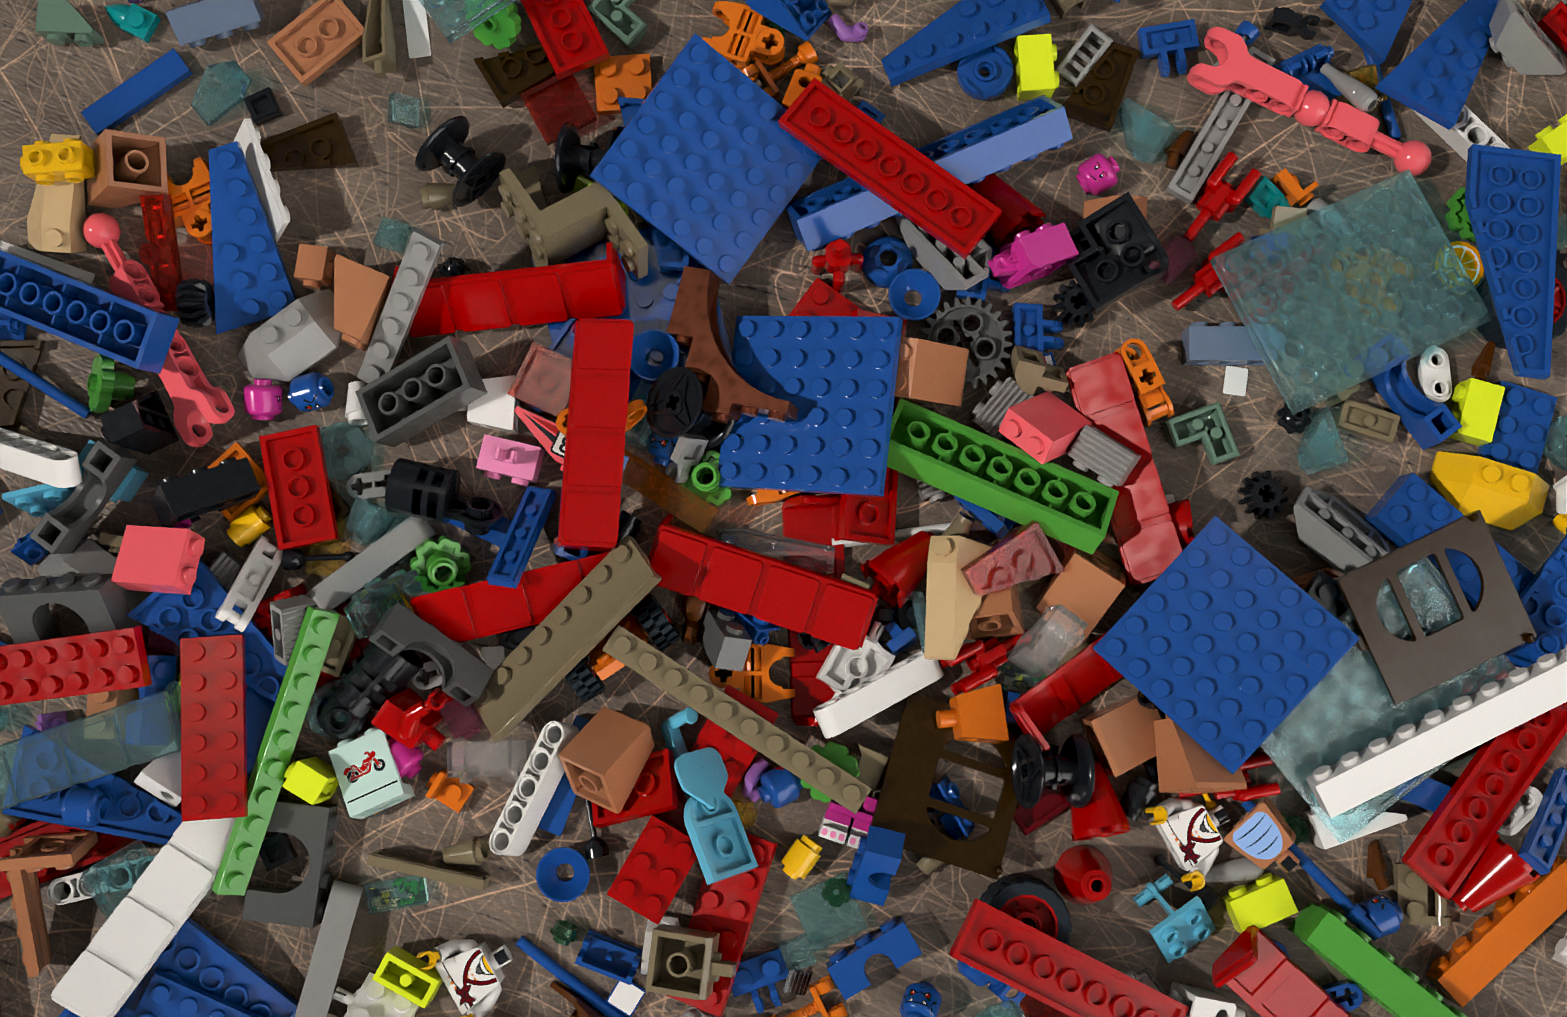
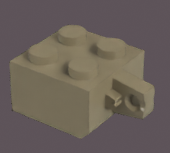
M661 924L654 928L652 933L645 991L694 1000H706L712 995L714 981L718 982L719 976L732 978L736 975L737 962L722 959V953L718 952L720 933Z

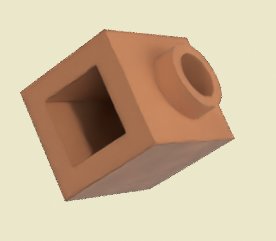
M299 243L294 277L303 283L305 288L320 290L321 286L331 287V281L334 279V258L336 254L328 247Z

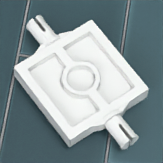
M875 621L870 632L865 637L862 648L859 647L858 650H850L834 644L816 676L817 679L829 685L835 692L832 698L891 666L895 656L884 650L877 642L885 629L884 625Z
M369 972L361 988L354 994L338 986L332 999L348 1005L344 1017H415L419 1008L415 1003L372 980L374 974Z

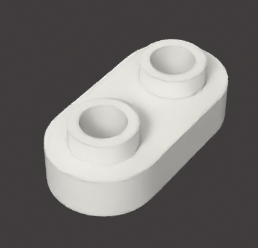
M1429 347L1421 351L1416 358L1419 391L1427 398L1443 403L1452 394L1449 357L1439 347ZM1432 356H1434V357L1437 358V360H1438V364H1437V365H1434V364L1432 363V361H1431ZM1436 384L1441 387L1440 394L1435 391Z
M1532 786L1527 788L1523 794L1526 796L1525 804L1522 805L1520 800L1518 801L1505 823L1497 831L1498 834L1505 836L1515 835L1535 816L1543 798L1537 788Z

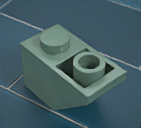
M38 0L35 31L45 38L48 43L58 46L65 45V43H75L84 47H91L93 44H104V38L68 0Z

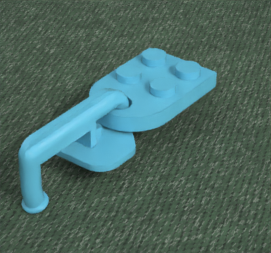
M687 707L666 719L661 725V731L667 748L674 752L675 773L687 799L684 807L685 826L706 883L710 885L758 867L737 809L732 800L724 793L728 773L721 755L710 747L688 752L679 727L685 723L693 724L698 719V712L691 707Z

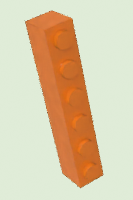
M1556 856L1550 873L1545 875L1539 874L1541 877L1535 882L1498 900L1495 904V909L1489 915L1479 918L1473 925L1474 929L1466 936L1458 938L1452 944V949L1445 956H1440L1432 962L1431 969L1425 974L1449 1001L1463 1008L1567 910L1566 858Z

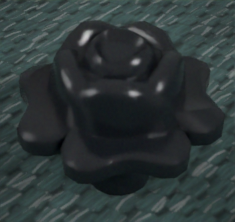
M449 257L442 264H437L439 272L446 277L472 274L461 258Z
M1296 400L1294 403L1286 401L1283 408L1277 411V416L1280 417L1277 424L1283 427L1288 434H1293L1295 431L1301 434L1304 432L1305 427L1312 422L1311 418L1308 417L1311 410L1304 407L1300 400Z

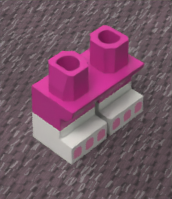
M868 795L863 802L862 808L856 814L834 800L828 803L818 836L844 844L846 840L847 846L857 849L860 836L867 835L878 798ZM853 818L852 823H851V826H850V830H849V833H848V836H847V831H848V828H849V825H850V821H851V819Z

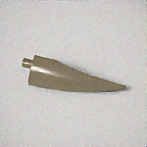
M369 0L366 22L362 36L363 63L374 69V76L376 78H385L386 73H396L398 69L397 46L390 0Z

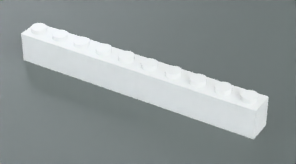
M1567 644L1564 649L1556 653H1549L1539 657L1536 663L1526 668L1522 667L1511 671L1508 677L1498 682H1489L1483 685L1480 691L1470 696H1461L1455 699L1452 705L1442 710H1433L1427 713L1424 719L1414 724H1405L1399 727L1396 733L1386 738L1374 739L1368 744V747L1358 752L1346 753L1341 757L1340 761L1330 766L1324 765L1315 769L1312 775L1306 777V780L1321 809L1332 819L1567 702Z

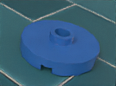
M993 45L959 60L956 72L958 84L964 93L973 99L983 101L995 99L1002 95L1011 84L1013 64L1005 50L997 45ZM980 71H987L989 76H981Z

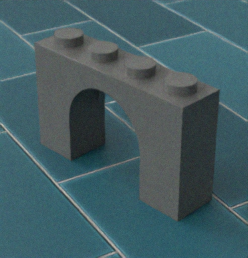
M91 573L83 576L67 574L51 578L39 576L34 579H21L17 577L5 581L0 588V613L14 643L62 637L50 612L49 603L61 604L75 611L85 621L90 633L137 625L132 618L127 616L130 609L120 586L111 582L112 574Z
M277 798L267 831L287 833L297 837L308 851L310 860L309 870L304 881L296 888L287 889L255 885L246 889L242 920L314 928L322 923L327 902H325L326 890H329L332 882V873L329 872L330 860L334 859L336 853V843L333 842L334 831L338 830L340 824V813H337L338 805L326 803L311 805L306 801Z

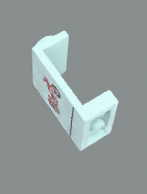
M377 727L364 731V736L357 739H345L337 744V748L328 751L350 818L364 819L415 796L412 785L405 784L401 780L388 741L392 737Z

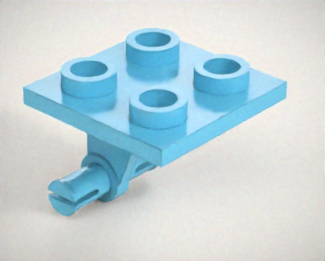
M42 484L2 493V499L33 517H43L46 512L55 509L66 501L75 491V486L58 488Z
M1165 873L1154 883H1147L1145 885L1146 889L1132 898L1140 908L1155 898L1169 915L1149 930L1165 960L1171 963L1173 960L1183 957L1187 950L1199 941L1206 940L1216 928L1198 896L1176 911L1169 906L1160 893L1174 883Z

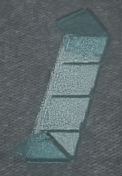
M176 680L170 682L162 692L0 745V810L70 788L81 782L85 783L125 770L136 764H143L179 752L181 750V686Z

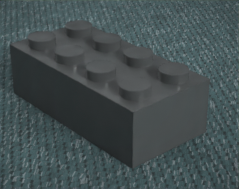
M451 336L442 339L355 391L374 441L391 447L400 445L487 394L468 344Z

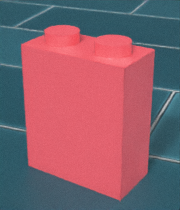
M1046 391L1009 407L998 432L1043 465L1069 452L1084 426L1092 425V422L1054 394Z
M126 525L111 582L131 591L191 595L192 587L197 577L196 572L200 557L204 551L205 538L185 528Z

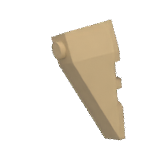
M51 134L49 140L52 143L63 142V139L76 138L83 142L82 135ZM55 181L54 185H36L27 217L28 248L60 253L87 251V241L84 239L82 232L83 223L86 219L84 181L81 183Z
M931 536L927 561L925 659H956L970 629L968 626L976 610H979L982 604L981 598L987 586L990 587L994 578L997 553L995 548L962 536Z

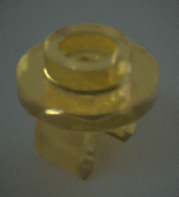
M733 799L732 802L737 809L744 830H746L749 825L753 826L757 816V809L754 808L753 801L747 800L743 803L740 800Z

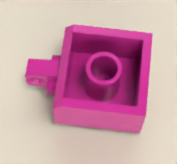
M1047 223L1038 227L1035 230L1036 232L1030 233L1029 230H1025L1016 234L1013 237L1014 242L1001 246L998 249L1000 253L987 262L993 276L999 278L1003 287L1012 289L1047 277L1067 261L1074 258L1079 253L1065 223L1055 226Z

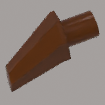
M1183 131L1164 149V153L1168 155L1166 168L1177 169L1179 158L1185 156L1194 131Z
M1488 342L1472 365L1471 375L1475 379L1486 382V378L1490 373L1496 343Z
M1373 840L1368 845L1366 877L1373 878L1378 890H1384L1390 886L1384 875L1388 869L1379 840Z

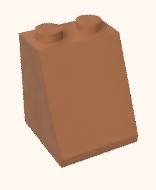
M105 129L89 146L94 150L95 178L87 179L88 206L118 209L168 194L165 137Z
M336 254L334 258V329L342 334L341 340L350 343V346L366 352L391 290L392 278Z
M901 337L894 398L961 407L969 349L919 338Z
M990 546L997 550L994 578L990 587L987 586L981 598L982 604L979 610L975 611L968 626L970 629L966 636L967 641L1024 634L1014 560L1007 546Z
M1071 546L1057 571L1039 596L1036 609L1039 610L1038 613L1044 619L1051 622L1054 620L1062 625L1064 631L1070 636H1079L1086 640L1125 587V568L1098 549L1093 554H1089Z
M1138 693L1079 718L1098 762L1102 763L1106 774L1117 777L1156 756L1154 721L1161 720L1159 715L1161 710L1159 708L1154 710L1147 709L1140 705L1137 700Z
M603 706L558 755L574 794L619 814L655 744L651 735V729L647 723L630 718L619 710L614 711Z
M1166 714V719L1154 721L1159 793L1209 794L1247 789L1240 767L1234 774L1230 773Z

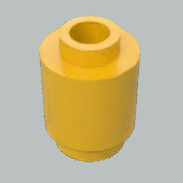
M251 505L230 523V527L226 532L238 546L250 545L272 527L269 522L272 517L262 506L256 508Z
M804 834L801 839H796L781 860L782 864L785 865L782 870L794 880H797L798 877L805 879L821 857L819 853L823 847Z

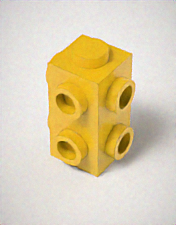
M66 138L63 139V142L57 143L40 140L35 141L34 145H22L21 169L23 174L34 180L36 184L49 186L54 185L55 181L81 183L84 179L95 178L94 150L80 139Z

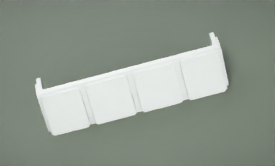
M236 818L182 822L168 843L163 846L133 885L132 890L123 898L93 937L86 950L80 954L54 988L51 999L80 1017H114L213 886Z

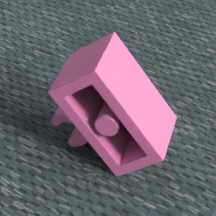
M484 434L476 468L484 472L483 477L500 480L501 476L512 478L511 483L528 487L529 482L535 484L538 482L545 450L538 446Z

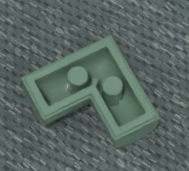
M594 0L587 7L590 15L630 49L637 46L647 32V24L629 9L636 0Z
M1219 401L1163 422V432L1171 448L1174 449L1200 439L1211 466L1240 455Z

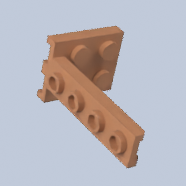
M96 831L26 836L23 838V846H14L9 850L10 857L0 858V872L7 871L6 877L11 884L13 894L12 908L16 911L18 921L17 935L22 942V962L26 966L28 977H36L42 971V968L52 961L37 871L49 867L65 870L75 866V863L86 855L99 841Z

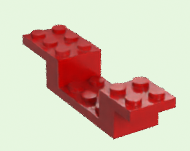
M729 684L723 691L772 724L775 723L779 716V713ZM707 719L690 752L707 747L718 751L728 773L724 793L731 798L758 751ZM677 775L678 809L651 816L607 892L608 896L657 925L660 923L697 858L684 822V807L687 799Z

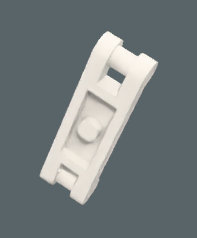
M260 535L254 543L252 551L215 615V618L222 622L227 620L234 624V628L240 632H243L249 624L282 561L283 551L278 550V547L269 543V539L263 535ZM234 604L243 609L242 614L232 610Z

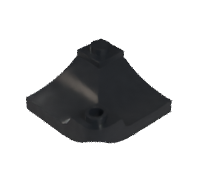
M1129 192L1077 223L1078 227L1069 232L1079 254L1065 264L1096 313L1135 289L1146 284L1150 285L1160 279L1169 269V259L1163 246ZM1157 261L1160 263V266L1157 269L1149 268L1150 263Z

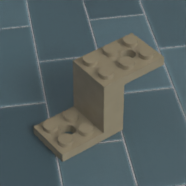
M510 168L499 172L501 185L498 186V189L503 198L501 207L508 218L513 217L516 221L515 225L520 236L530 241L532 244L530 245L531 250L538 261L542 259L546 266L556 265L606 238L607 242H613L614 247L621 255L622 264L628 272L632 271L638 280L648 275L647 242L613 195L597 182L539 210Z

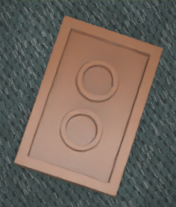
M318 0L269 39L267 44L299 82L306 87L362 42L364 27L341 0Z

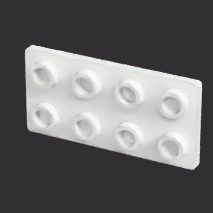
M246 118L243 120L233 142H240L277 243L290 222V213L287 206H283L280 198L279 183L276 179H273L270 171V159L266 153H263L260 145L261 136L259 130L256 127L254 128L251 118Z

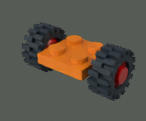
M650 595L633 608L638 620L633 613L624 617L588 653L590 661L585 656L565 676L572 689L576 691V694L583 702H588L606 690L603 680L625 666L602 650L618 625H621L647 643H649L647 636H650L661 651L681 639L671 619L653 595Z

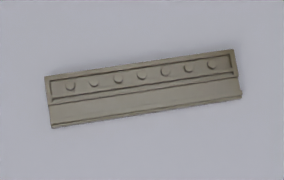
M626 535L615 546V549H612L494 670L482 694L473 702L491 734L492 741H502L662 580L661 576L653 570L649 564L650 560L633 537Z

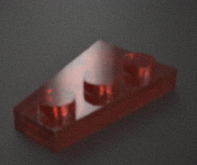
M1033 520L960 569L973 593L977 596L1006 589L1024 581L1037 580L1041 576L1048 574H1058L1065 571L1039 523Z

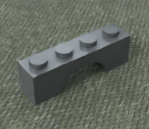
M98 440L81 463L84 471L82 476L83 482L78 485L66 501L55 509L46 512L29 537L52 554L72 553L135 465L138 458L121 446L111 444L108 441Z
M398 602L384 614L368 639L392 657L407 650L420 651L431 657L438 665L442 674V691L465 707L480 697L494 672L492 668L486 665L484 660L467 652L461 644L450 640L439 632L434 625L426 623L416 616L410 608L402 606Z

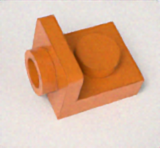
M1286 168L1270 180L1284 194L1291 207L1296 203L1300 207L1315 196L1312 191L1319 186L1314 181L1303 190L1298 178L1294 174L1289 173Z
M444 769L439 773L435 772L426 784L429 790L425 796L429 799L435 798L452 810L460 813L476 786L449 769Z

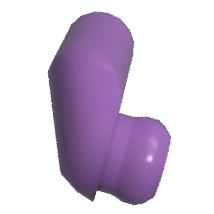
M837 13L832 15L827 21L830 28L843 42H862L866 39L869 31L867 24L864 22L846 25Z
M761 757L757 758L744 778L742 794L745 799L748 798L751 802H756L759 799L760 795L756 784L761 779V775L770 767V764Z

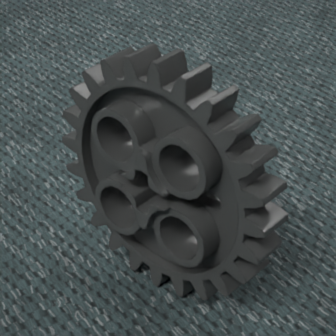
M967 297L965 304L962 305L959 299L955 298L954 307H950L947 302H944L945 311L943 313L936 309L934 311L937 316L935 320L927 317L926 320L931 325L930 329H921L927 335V338L924 340L940 343L941 334L950 331L954 333V340L947 345L960 347L962 341L953 325L957 321L967 340L972 341L970 346L979 365L977 367L974 366L968 355L963 391L966 390L967 383H971L973 388L977 390L978 381L980 380L988 386L987 377L989 375L998 379L995 370L997 368L1006 370L1005 365L1001 362L1002 359L1011 360V355L1006 353L1005 349L1013 348V343L1007 342L1005 339L1013 335L1011 331H1003L1009 323L1007 320L998 321L1002 316L1000 310L994 314L991 313L993 304L990 303L985 308H982L983 303L980 298L975 305H972L970 297ZM971 318L980 320V326L975 331L965 329L966 322ZM989 343L993 346V352L986 357L980 356L978 354L979 346Z

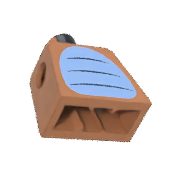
M1269 797L1261 800L1231 827L1223 837L1226 843L1261 869L1267 868L1275 860L1288 873L1300 862L1288 849L1295 842L1297 836Z

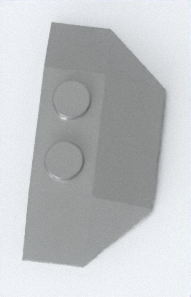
M1498 0L1489 24L1492 37L1489 38V43L1495 53L1501 52L1508 68L1513 66L1520 75H1561L1565 73L1566 68L1560 50L1552 43L1519 1Z
M904 215L895 217L912 256L945 290H967L989 276L990 267L987 262L991 259L992 248L983 239H981L969 256L964 259Z
M328 288L296 299L250 333L237 356L253 378L291 382L295 377L301 376L338 349L342 334L334 329L333 291Z
M1307 486L1302 490L1293 506L1298 539L1329 563L1331 567L1343 574H1347L1391 552L1380 533L1334 495L1320 490H1313Z
M93 539L80 540L72 553H49L37 571L40 576H46L47 578L61 577L67 574H72L73 576H83L91 573L113 574L117 557ZM120 586L130 611H132L140 604L138 592L127 590ZM134 620L137 626L141 623Z

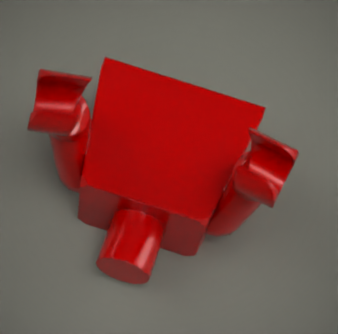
M408 688L387 699L371 723L409 749H413L424 742L436 752L447 739L446 736L435 729L442 720L440 712L444 705L452 701L453 698L442 690L439 691L440 688H436L431 692L427 700L424 701L415 691Z

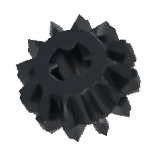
M198 278L182 280L177 285V292L175 293L176 314L180 316L181 323L187 327L193 326V328L210 326L215 320V297L210 282L199 280Z
M1074 279L1069 281L1068 286L1060 285L1058 288L1060 293L1054 294L1052 298L1058 303L1052 307V311L1061 312L1057 317V321H1062L1066 318L1067 328H1071L1074 321L1079 329L1083 328L1085 322L1091 324L1095 320L1093 315L1100 313V311L1096 313L1080 286L1078 287ZM1074 299L1080 301L1078 304L1081 305L1079 309L1073 307L1075 304L1072 303Z
M1256 471L1252 473L1251 478H1244L1242 482L1245 487L1238 488L1237 490L1239 494L1244 495L1243 499L1238 500V504H1247L1244 513L1248 515L1254 512V517L1257 520L1262 519L1263 516L1267 519L1274 518V512L1282 513L1284 509L1280 503H1286L1289 498L1282 495V492L1287 491L1288 487H1280L1278 485L1282 477L1276 476L1272 479L1270 471H1265L1262 475ZM1263 490L1262 493L1267 496L1266 500H1263V496L1259 495V491Z

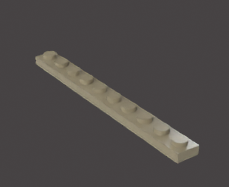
M621 625L616 627L602 650L854 814L858 812L872 789L870 786Z

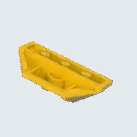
M1442 451L1436 452L1429 476L1430 482L1433 486H1436L1440 495L1464 516L1473 511L1480 510L1486 524L1508 531L1516 529L1543 512L1550 486L1537 474L1480 456Z

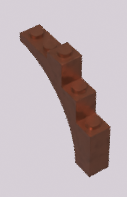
M684 266L667 333L676 339L677 344L690 347L685 368L696 374L701 384L708 385L702 410L711 415V420L725 424L728 423V420L739 421L741 414L758 417V413L768 415V419L782 423L786 419L796 420L799 409L789 401L762 393L752 387L731 363L725 351L718 326L717 301L721 279L711 270Z

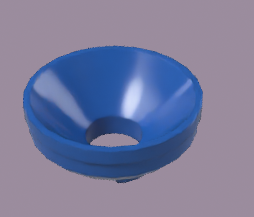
M886 236L875 239L867 246L863 253L862 271L869 282L880 288L889 289L895 276L900 272L913 268V258L910 249L903 241L895 237ZM885 251H891L896 255L897 261L892 266H885L880 261V255Z
M907 269L900 272L891 282L888 292L892 310L896 315L908 321H920L933 314L938 307L941 296L937 280L930 273L921 269ZM909 291L918 292L921 296V303L917 306H909L905 302L906 293Z
M650 328L637 333L633 337L631 370L641 379L655 382L664 371L678 366L680 358L678 344L666 331ZM652 350H658L663 354V361L658 366H651L646 361L647 354Z
M558 847L550 850L541 858L536 870V881L539 889L547 898L556 902L575 900L586 890L590 880L588 861L579 851L569 847ZM563 863L570 864L574 869L573 878L567 881L560 879L557 874L559 865Z

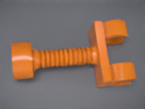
M806 41L797 47L798 53L794 57L785 61V63L783 62L770 72H767L759 59L754 64L745 67L741 72L753 82L761 76L767 85L763 90L773 99H777L780 97V90L774 83L775 80L780 79V77L786 75L789 71L791 72L801 64H814L819 59L812 45Z
M828 975L808 985L814 1001L783 1017H810L816 1014V1012H821L823 1017H846L848 1014L843 1002L835 1004L826 1010L820 995L835 988Z

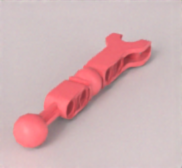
M1213 27L1207 31L1204 39L1205 48L1216 55L1219 64L1215 67L1200 63L1192 67L1187 75V81L1193 87L1208 95L1231 91L1277 114L1285 115L1288 118L1294 115L1295 120L1301 125L1307 127L1315 126L1314 131L1320 132L1324 137L1352 151L1365 153L1372 148L1393 158L1396 170L1402 175L1409 177L1417 176L1424 173L1430 166L1432 153L1429 146L1424 142L1411 140L1401 143L1378 132L1380 122L1375 117L1336 99L1329 102L1328 97L1321 91H1307L1308 85H1304L1298 79L1251 56L1245 41L1240 35L1221 27Z
M95 213L87 217L82 227L83 236L91 246L103 249L115 273L109 279V286L112 292L166 313L162 310L164 304L160 302L159 292L146 269L135 260H127L117 243L121 235L119 223L113 216L105 213ZM176 329L161 373H158L173 401L174 425L183 441L192 447H203L213 436L210 423H227L234 416L235 410L227 393L220 387H214L208 382L186 341L179 335V331ZM192 426L195 428L200 437H198L193 432Z

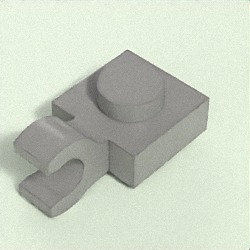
M685 433L679 436L670 458L674 462L668 464L665 474L667 476H676L674 480L676 483H685L688 480L691 466L699 464L709 440L697 434Z

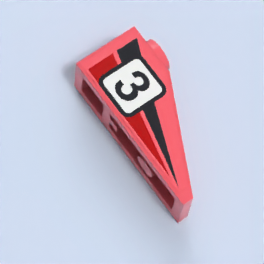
M516 406L514 412L554 461L561 465L560 471L563 472L565 435L558 430L556 423Z

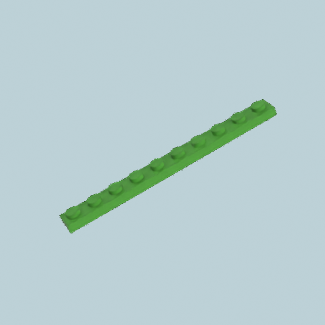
M308 606L247 784L248 817H237L235 819L212 890L217 895H245L285 778L284 774L288 769L340 616L336 611Z

